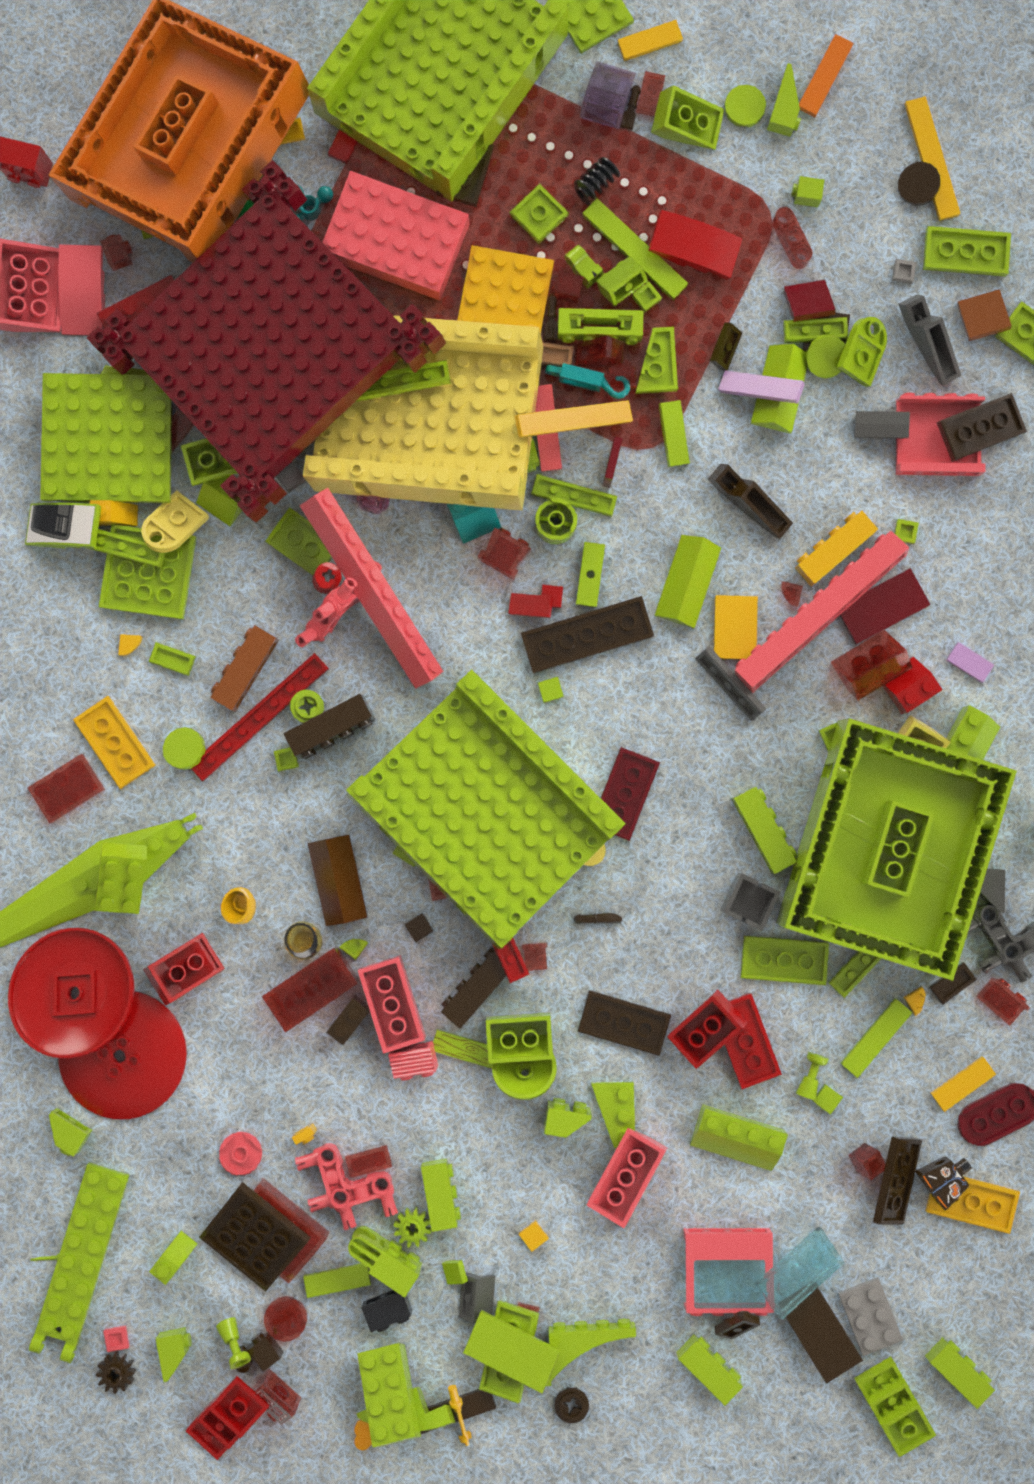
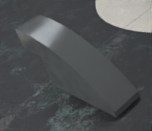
M916 294L899 303L898 305L907 328L939 383L945 385L962 376L943 317L930 315L924 295Z

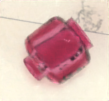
M357 495L359 507L363 511L379 515L386 511L389 506L390 498Z

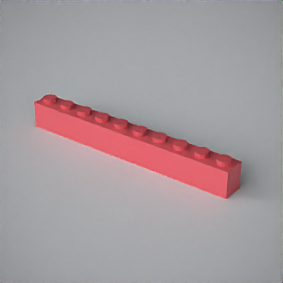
M326 488L302 503L300 508L345 579L353 578L357 582L354 593L415 689L432 681L444 672L330 490Z
M892 531L886 535L882 534L879 536L871 549L866 548L855 563L852 561L845 567L843 574L833 577L825 590L820 589L813 596V600L809 604L804 603L798 609L797 615L793 618H787L782 624L783 627L778 632L773 631L766 638L767 641L762 646L759 644L751 651V656L746 660L744 658L741 659L735 666V675L754 693L903 560L908 554L909 547Z

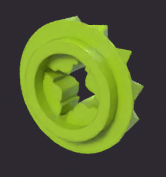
M312 690L299 691L290 701V711L293 717L301 723L318 716L324 711L322 698ZM305 700L308 705H315L309 709V713H306L305 709H299L304 705Z

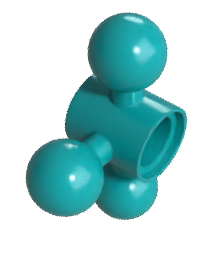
M321 186L317 191L316 198L312 195H305L307 201L300 207L301 212L295 215L302 222L304 218L308 221L316 220L320 215L319 205L332 201L334 196L332 189L328 186ZM308 206H314V209L311 211L305 210Z

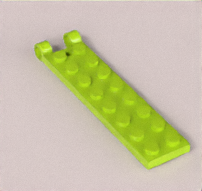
M90 1162L87 1164L29 1351L40 1354L44 1347L42 1343L49 1336L66 1341L60 1355V1361L70 1364L75 1356L73 1352L76 1351L130 1176L129 1174ZM61 1327V1332L57 1331L56 1328Z

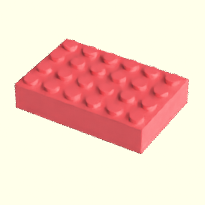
M350 171L322 243L349 268L441 301L470 225L469 214Z

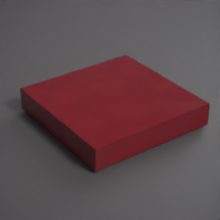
M825 280L784 286V295L793 322L835 315L836 309Z
M614 437L602 484L603 487H611L623 438Z

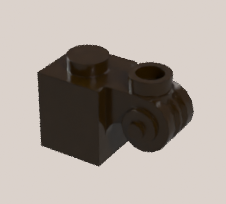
M270 1331L265 1334L260 1332L251 1339L252 1343L249 1346H240L241 1351H246L250 1354L251 1360L236 1370L240 1373L248 1372L253 1360H255L261 1370L265 1371L281 1359L284 1351Z

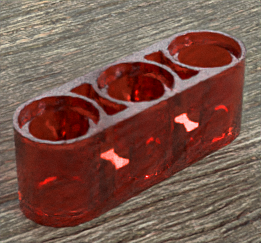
M781 207L773 218V228L792 266L796 269H803L808 265L812 257V249L794 212L788 207ZM783 217L787 222L782 223L778 218ZM788 236H794L797 241L789 240ZM797 254L804 255L806 259H799L797 257Z

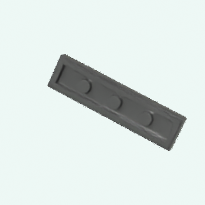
M710 646L695 658L751 721L766 710L765 706Z

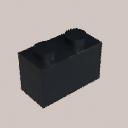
M394 1290L364 1301L361 1307L370 1332L376 1330L377 1332H382L388 1329L389 1325L396 1322L402 1324L410 1319L409 1317H411L413 1311L407 1295L404 1298Z

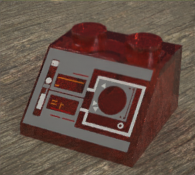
M269 1368L252 1389L270 1405L266 1410L268 1417L282 1425L296 1414L301 1396Z

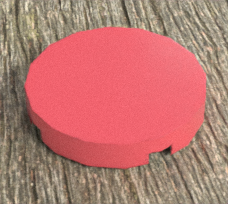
M247 1132L232 1133L224 1139L219 1150L221 1165L232 1175L250 1174L257 1168L262 1158L260 1142L255 1136Z

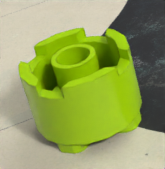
M552 498L539 506L535 514V529L543 541L549 544H562L567 542L576 530L577 513L568 501L561 498ZM554 518H558L561 524L553 525V522L550 520L554 521Z

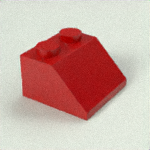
M914 656L878 679L901 715L910 712L943 690L931 671Z

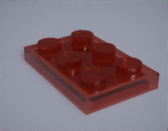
M84 754L78 755L27 787L49 824L105 790Z

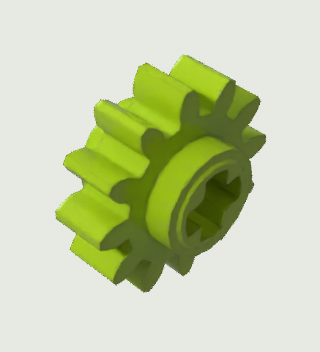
M407 1207L405 1215L398 1213L397 1217L400 1221H394L393 1226L399 1228L395 1230L394 1236L401 1235L400 1244L406 1240L407 1247L409 1248L412 1242H415V1245L419 1247L420 1239L427 1242L428 1237L426 1234L431 1233V1228L427 1227L430 1225V1219H424L426 1211L418 1214V1207H415L411 1213ZM410 1224H415V1231H410Z

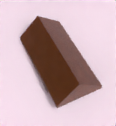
M350 834L307 843L326 926L367 918Z

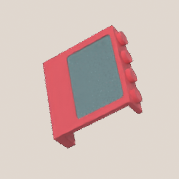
M684 1228L686 1254V1303H684L686 1313H690L692 1316H701L703 1313H711L714 1316H723L724 1313L737 1315L739 1311H748L758 1316L774 1313L773 1233L770 1228Z

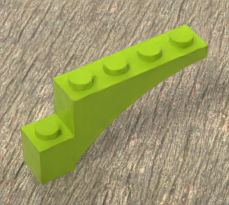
M623 1318L617 1320V1323H609L608 1320H597L596 1324L576 1321L574 1325L555 1322L553 1326H548L549 1344L561 1351L546 1386H552L551 1381L570 1362L590 1349L607 1342L636 1337L635 1323L630 1322V1319Z

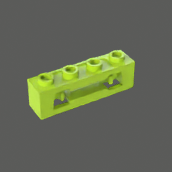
M559 308L558 340H562L565 343H573L575 340H580L588 344L604 341L606 344L625 342L628 345H635L642 341L644 311ZM581 321H583V324L617 325V322H621L620 330H618V327L583 326V329H580Z

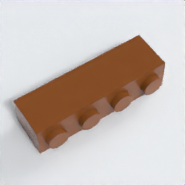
M256 625L247 630L244 635L246 640L243 645L236 648L233 653L235 658L232 663L225 666L222 671L223 677L221 681L216 682L211 689L212 695L210 698L234 712L237 711L279 642V639Z

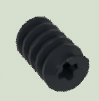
M600 157L598 163H594L592 168L587 169L586 174L580 176V180H575V192L583 203L590 205L588 197L595 200L597 197L594 192L601 194L602 189L600 186L607 189V181L613 183L615 180L612 175L619 178L620 172L609 159Z

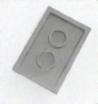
M878 1277L838 1293L863 1356L903 1341Z

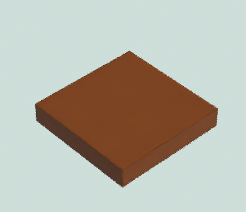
M1000 289L964 299L957 303L968 341L1004 332L1012 327Z

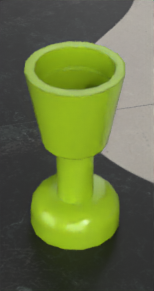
M808 1052L807 1060L812 1062L808 1076L803 1077L795 1093L802 1097L816 1100L818 1089L816 1076L820 1065L826 1066L829 1058Z
M231 1317L219 1322L216 1325V1329L224 1343L230 1346L233 1354L229 1359L230 1369H237L249 1363L251 1360L250 1354L246 1351H241L237 1342L239 1333L236 1318Z

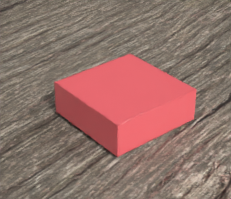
M126 1325L108 1328L103 1331L107 1353L130 1347Z

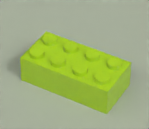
M395 1343L357 1353L372 1448H379L421 1437L405 1344Z

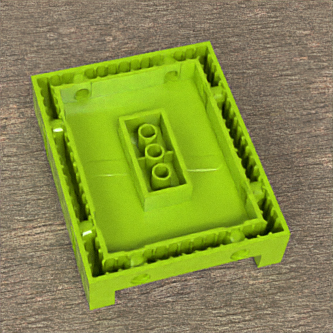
M368 0L307 87L314 114L435 192L439 191L443 194V197L452 202L455 194H458L461 186L468 179V175H471L488 150V146L493 144L568 36L569 7L559 0H548L544 6L535 0Z
M472 669L456 684L455 690L365 776L361 775L346 789L347 796L497 949H502L517 934V931L626 824Z
M854 719L838 720L795 858L797 863L793 865L776 924L802 934L953 981L1017 770Z

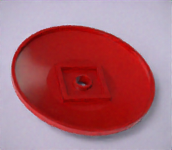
M65 928L45 935L32 944L22 955L10 980L8 1008L17 1033L31 1048L50 1057L63 1059L78 1058L96 1052L118 1034L129 1016L134 998V977L131 965L122 949L112 939L97 931L87 928ZM77 987L80 992L79 996L76 999H72L71 991Z
M134 991L131 1011L118 1034L104 1047L89 1055L78 1058H58L61 1077L73 1098L90 1112L110 1119L137 1118L159 1108L177 1089L186 1066V1041L178 1020L163 1003L147 994ZM117 1050L125 1053V1060L123 1062L116 1060L115 1052Z

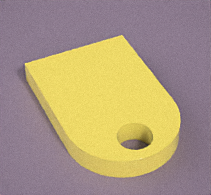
M176 490L171 495V503H162L143 522L141 529L143 540L153 551L160 553L174 551L209 519V516ZM158 535L162 537L159 542L151 541L153 536Z

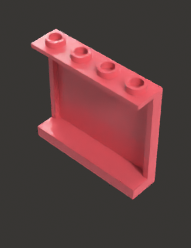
M903 393L896 400V412H910L909 438L896 439V475H982L985 472V463H981V451L952 462L937 422L981 405L985 397L978 396L975 393L966 394L965 396H957L956 393H948L944 396H936L935 393H925L923 396H915V393Z

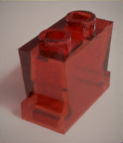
M494 527L486 551L481 549L477 556L478 560L515 580L518 575L517 568L529 555L531 548L528 547L529 543L525 540L512 538L510 536L511 533L506 529L500 527L498 530Z

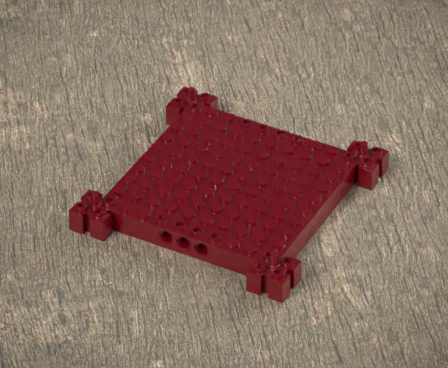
M273 160L260 171L263 177L259 181L253 178L241 189L253 206L132 322L116 309L105 319L109 324L106 328L102 330L98 326L87 337L90 343L103 354L102 356L121 375L126 374L135 365L132 361L134 358L240 476L237 478L232 474L220 487L231 499L237 502L238 507L255 523L269 512L265 506L270 501L276 505L288 494L274 478L398 360L402 359L416 373L427 362L424 356L429 351L435 355L446 344L442 334L430 321L427 322L424 315L413 304L399 315L402 319L400 323L293 213L290 208L296 211L307 201V198L300 187L290 177H287Z

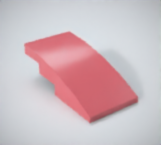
M59 244L58 279L62 335L89 336L98 326L102 330L104 329L97 315L99 311L105 309L106 296L104 294L105 272L102 269V246Z

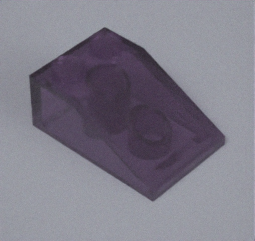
M596 61L582 102L580 118L620 129L636 73Z

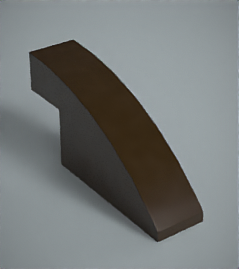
M721 463L707 479L729 501L776 538L781 539L793 524L755 481L742 479L728 464Z

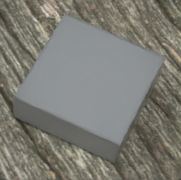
M896 259L892 281L913 284L917 262Z

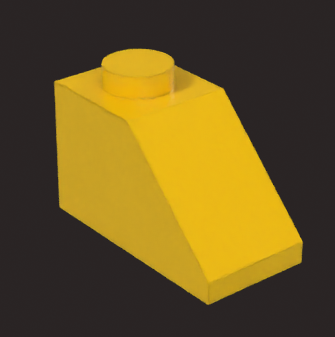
M90 500V504L101 506L99 526H111V524L138 526V505L112 500Z

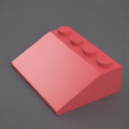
M0 239V330L10 332H60L59 248Z

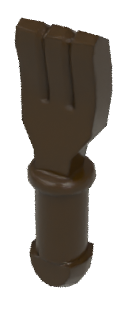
M634 85L631 89L629 103L627 104L628 109L624 112L621 128L633 130L636 118L634 109L637 108L638 97L641 93L638 85Z
M551 294L547 300V317L549 319L545 325L544 340L557 341L558 328L555 321L557 317V297Z

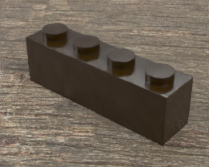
M492 946L484 954L485 961L481 965L476 963L469 973L472 976L467 981L463 979L456 986L455 989L458 992L453 997L449 995L441 1004L444 1007L441 1013L459 1029L462 1028L506 977Z

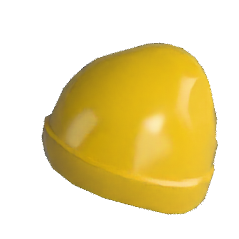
M236 887L225 894L221 903V914L227 922L238 925L246 924L255 915L256 900L247 888Z

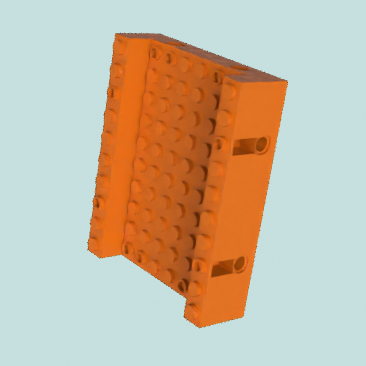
M152 0L48 176L71 201L85 208H88L89 204L98 207L179 249L188 261L193 263L234 224L248 200L241 189L253 178L257 181L260 180L262 176L260 171L271 161L309 96L307 90L309 83L298 61L170 0Z

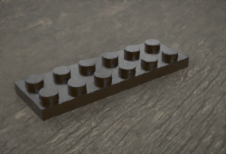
M640 596L521 632V637L534 674L652 638L654 633L643 598Z

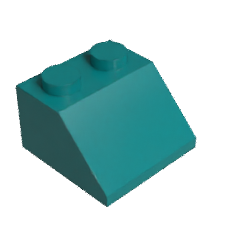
M446 504L463 544L502 528L495 508Z

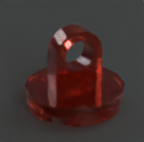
M282 1296L273 1300L267 1307L264 1315V1325L269 1335L283 1342L292 1341L299 1337L304 1331L308 1320L307 1310L303 1303L291 1296Z

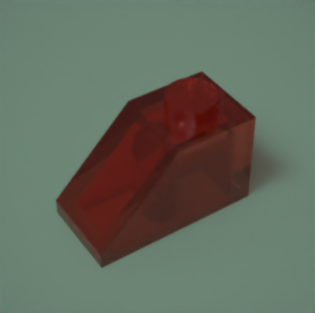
M603 336L575 344V365L608 367L623 363L624 342L609 336Z

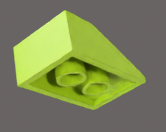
M672 85L660 92L651 133L667 140L716 150L725 109Z

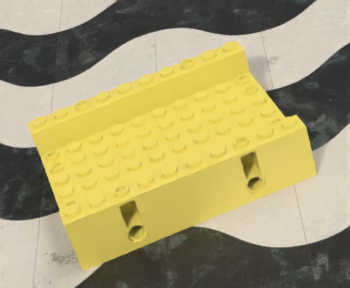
M394 316L400 323L402 322L400 316ZM425 318L427 322L430 321L446 341V344L435 355L429 351L424 356L427 360L425 364L447 360L451 384L354 402L315 439L313 456H305L303 477L315 492H321L328 488L331 493L523 511L532 436L519 438L514 416L534 413L536 410L543 355V343L539 327ZM400 359L388 371L408 368V366Z

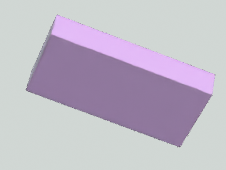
M960 642L956 643L946 661L980 683L984 682L994 664Z

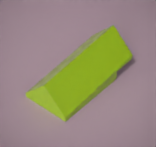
M795 344L769 345L762 375L804 382L807 370L806 352ZM756 398L750 424L791 434L798 404Z
M681 535L654 616L695 629L721 551L720 546L705 537Z

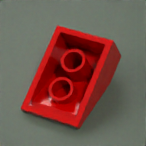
M201 933L150 964L143 971L166 1006L225 968L205 935Z

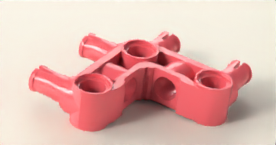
M374 561L378 566L379 570L381 571V565L378 562ZM353 578L345 579L342 585L333 589L324 598L320 607L314 610L312 613L313 617L305 626V631L295 638V642L299 647H304L311 641H324V637L329 632H333L342 615L349 608L360 602L354 593L357 582Z
M326 1143L321 1147L315 1148L313 1153L295 1158L296 1165L298 1164V1171L317 1165L326 1189V1194L308 1199L311 1213L330 1207V1209L335 1208L340 1214L344 1230L357 1226L351 1207L378 1198L381 1200L385 1217H389L391 1213L392 1215L398 1213L392 1195L394 1193L392 1177L388 1172H373L367 1174L365 1178L356 1181L346 1178L342 1167V1156L337 1146L332 1143ZM330 1150L334 1157L332 1159L325 1158L323 1151ZM385 1179L388 1185L380 1187L377 1184V1180ZM343 1192L346 1195V1199H337L336 1193Z

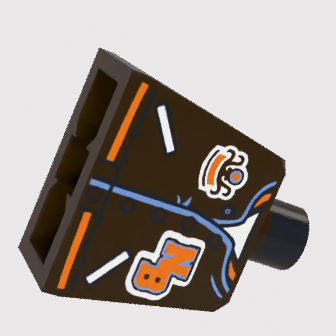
M945 1156L916 1170L915 1173L938 1205L946 1211L969 1187L963 1175L970 1171L972 1167L965 1158L954 1164Z

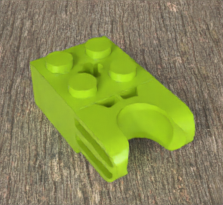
M359 1226L354 1230L348 1245L349 1254L370 1268L368 1272L370 1275L405 1298L420 1275L422 1265L420 1257L413 1252L408 1254L402 1250L400 1243L395 1240L390 1242L367 1226Z

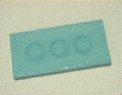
M817 1227L755 1284L778 1318L783 1320L845 1262L823 1229Z

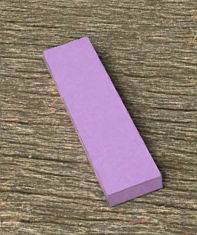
M725 371L718 390L720 393L798 404L805 384L801 380Z

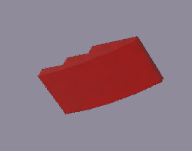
M660 210L648 251L682 267L688 265L703 273L711 272L728 280L732 276L742 238L707 223Z
M236 1376L204 1408L185 1431L218 1460L227 1449H230L250 1429L270 1405Z

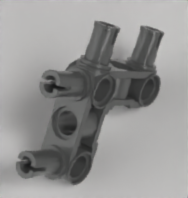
M990 905L978 906L974 911L968 933L979 927L985 937L988 936L987 940L994 950L993 954L978 962L979 966H982V971L987 974L1002 964L1012 967L1020 982L1027 981V977L1030 979L1033 975L1029 972L1023 959L1034 952V922L1028 924L1026 929L1018 934L1012 935L1004 923V917L996 907ZM986 909L990 911V917L987 920L983 918V912ZM1011 946L1013 953L1007 956L1006 949Z

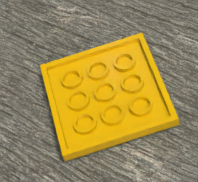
M472 245L457 321L539 327L541 334L554 260Z

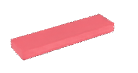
M552 384L538 386L535 412L555 410ZM558 433L537 435L541 472L562 469Z

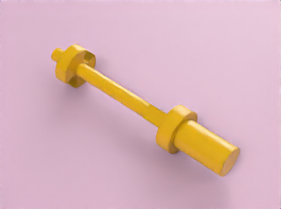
M450 1385L448 1387L451 1399L449 1404L457 1413L462 1435H459L458 1438L461 1443H465V1446H468V1439H472L470 1431L465 1430L461 1415L463 1401L458 1395L456 1385Z

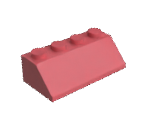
M627 1128L586 1205L622 1228H625L668 1148L649 1136Z

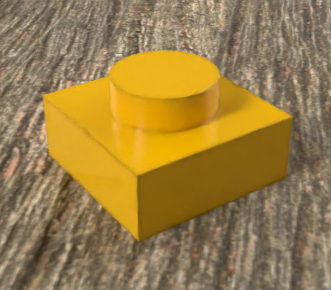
M311 1123L292 1136L295 1145L300 1142L304 1145L315 1138L313 1135L317 1129Z

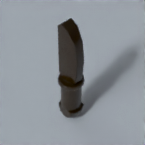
M596 913L592 915L577 914L574 917V922L577 924H596V922L621 923L623 921L621 916L614 913H601L597 915Z

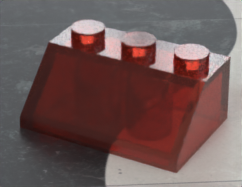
M886 630L881 631L831 661L846 689L858 701L913 668L907 650Z

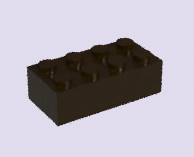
M358 694L283 734L294 756L302 759L305 758L306 760L317 754L315 750L319 748H324L325 750L335 745L334 741L336 739L345 740L354 735V730L358 728L364 730L372 726V721L376 718L365 697Z

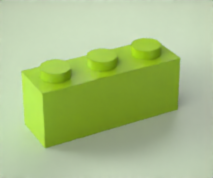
M447 1158L422 1162L421 1172L431 1231L457 1228L458 1220H461V1211L459 1206H455L454 1199L458 1198L456 1185L451 1183V1177H454L453 1165L448 1164Z
M693 1334L676 1352L678 1360L726 1406L743 1388L740 1380L741 1375L735 1368L729 1369L724 1364L726 1360L719 1352L714 1354L709 1349L710 1344L704 1337L698 1338Z
M942 1337L925 1357L978 1409L995 1391L990 1384L992 1380L983 1370L979 1373L974 1368L976 1364L967 1355L963 1358L958 1353L961 1349L951 1339L947 1342Z

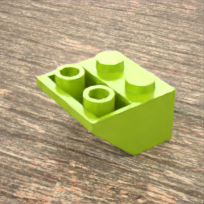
M553 1098V1101L548 1100L543 1125L544 1134L568 1137L591 1120L590 1107H586L587 1104L584 1102L574 1101L573 1111H570L569 1104L565 1103V1099Z

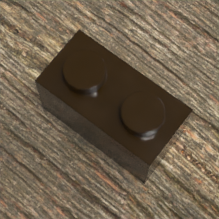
M355 995L326 1033L341 1045H344L370 1012L369 1006Z

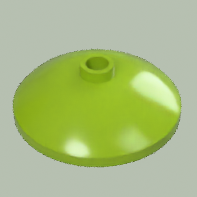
M554 1054L551 1060L492 1064V1074L498 1088L507 1096L518 1100H530L544 1094L552 1086L557 1072ZM527 1070L529 1074L527 1076H523L521 1074L522 1071Z

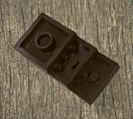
M814 1280L777 1302L826 1384L863 1361Z

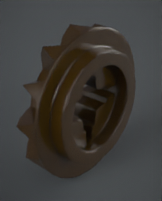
M567 1387L565 1390L560 1391L555 1398L556 1414L566 1423H577L583 1420L589 1411V1400L585 1392H582L577 1387ZM574 1397L575 1404L578 1406L573 1407L569 1413L568 1405L565 1403L571 1402V1399Z

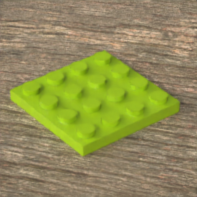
M111 524V533L144 541L141 532L142 528ZM158 535L153 536L151 541L159 542L162 537ZM191 535L179 548L167 552L162 568L107 554L99 608L184 620L197 537Z

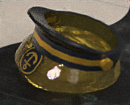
M298 921L286 930L284 944L291 956L296 959L307 960L314 957L320 951L322 936L318 928L306 921Z

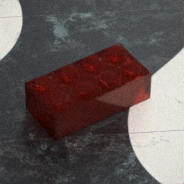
M335 946L264 994L262 998L286 1033L357 985L360 980L338 946Z

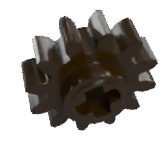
M118 1351L115 1352L113 1357L107 1354L104 1361L98 1364L100 1370H98L95 1376L102 1377L98 1385L105 1384V1392L110 1388H113L114 1394L118 1392L119 1388L125 1391L128 1388V1384L130 1385L134 1381L133 1375L137 1370L130 1368L134 1360L127 1362V1353L122 1358L119 1357Z

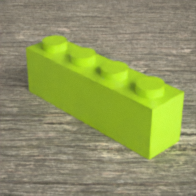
M755 786L731 798L771 874H776L797 863L795 859L797 853L792 845L788 846L785 840L787 835L782 826L778 827L776 824V814L771 807H767L765 803L767 798L761 788L758 789Z

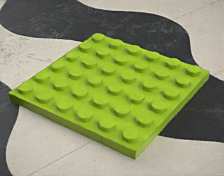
M43 373L40 500L70 502L112 500L135 503H171L172 400L149 375Z

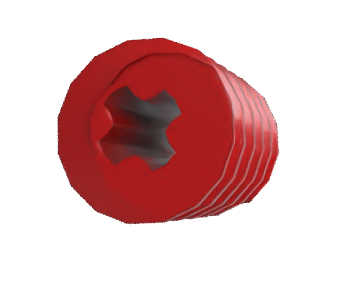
M325 562L320 564L313 575L312 583L314 588L322 594H329L339 586L342 579L341 570L334 563ZM325 575H329V582L325 581Z

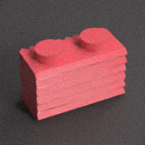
M433 1041L409 1045L390 1051L388 1054L394 1079L400 1078L402 1081L413 1078L415 1075L429 1077L438 1068Z

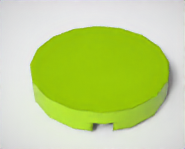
M747 84L738 85L726 97L724 105L725 115L736 126L752 127L759 123L764 116L766 109L765 97L755 86Z
M832 335L820 336L813 340L805 355L808 369L817 377L825 379L832 378L841 373L842 371L837 368L845 343Z
M187 727L177 728L169 733L163 744V756L167 763L181 770L191 769L198 765L206 750L205 741L201 734Z

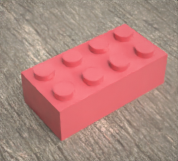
M401 955L359 968L358 974L383 1054L425 1041L426 1034Z

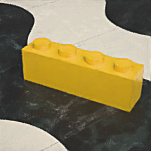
M860 511L857 515L855 512L850 514L844 520L846 524L842 528L836 526L828 533L831 536L828 540L824 542L821 539L812 547L815 551L810 555L805 553L797 560L799 564L795 569L810 586L818 582L879 530L863 511Z

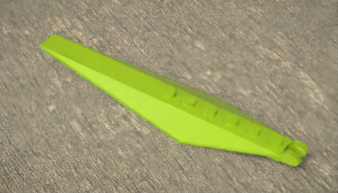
M193 813L183 819L100 840L0 911V947L95 910L102 842L147 846V861L143 882L145 883L191 838L190 836L203 830L202 825H196L189 831L185 827L186 823L197 818L196 814Z

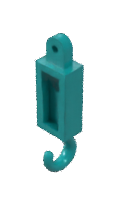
M563 363L562 368L547 365L545 369L546 374L559 377L560 383L600 392L602 387L615 399L624 398L630 391V383L622 375L615 376V380L622 381L624 389L621 392H616L608 384L602 372Z

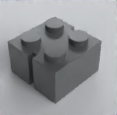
M738 872L720 911L763 931L781 892Z

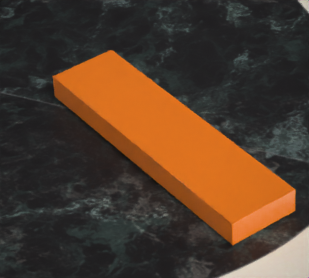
M835 34L799 103L801 111L816 117L854 44L853 42Z

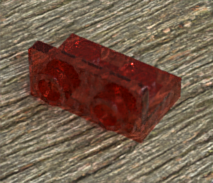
M992 977L976 997L1006 1024L1011 1025L1023 1010L1028 1011L1030 1009L1026 1004L1027 999L1018 992L1016 994L1009 989L1011 985L1004 979Z

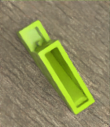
M413 1388L420 1431L438 1429L456 1423L450 1405H444L429 1412L421 1388ZM366 1409L356 1413L357 1418L368 1423Z

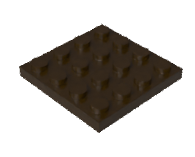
M243 1182L199 1236L202 1241L265 1292L311 1238Z

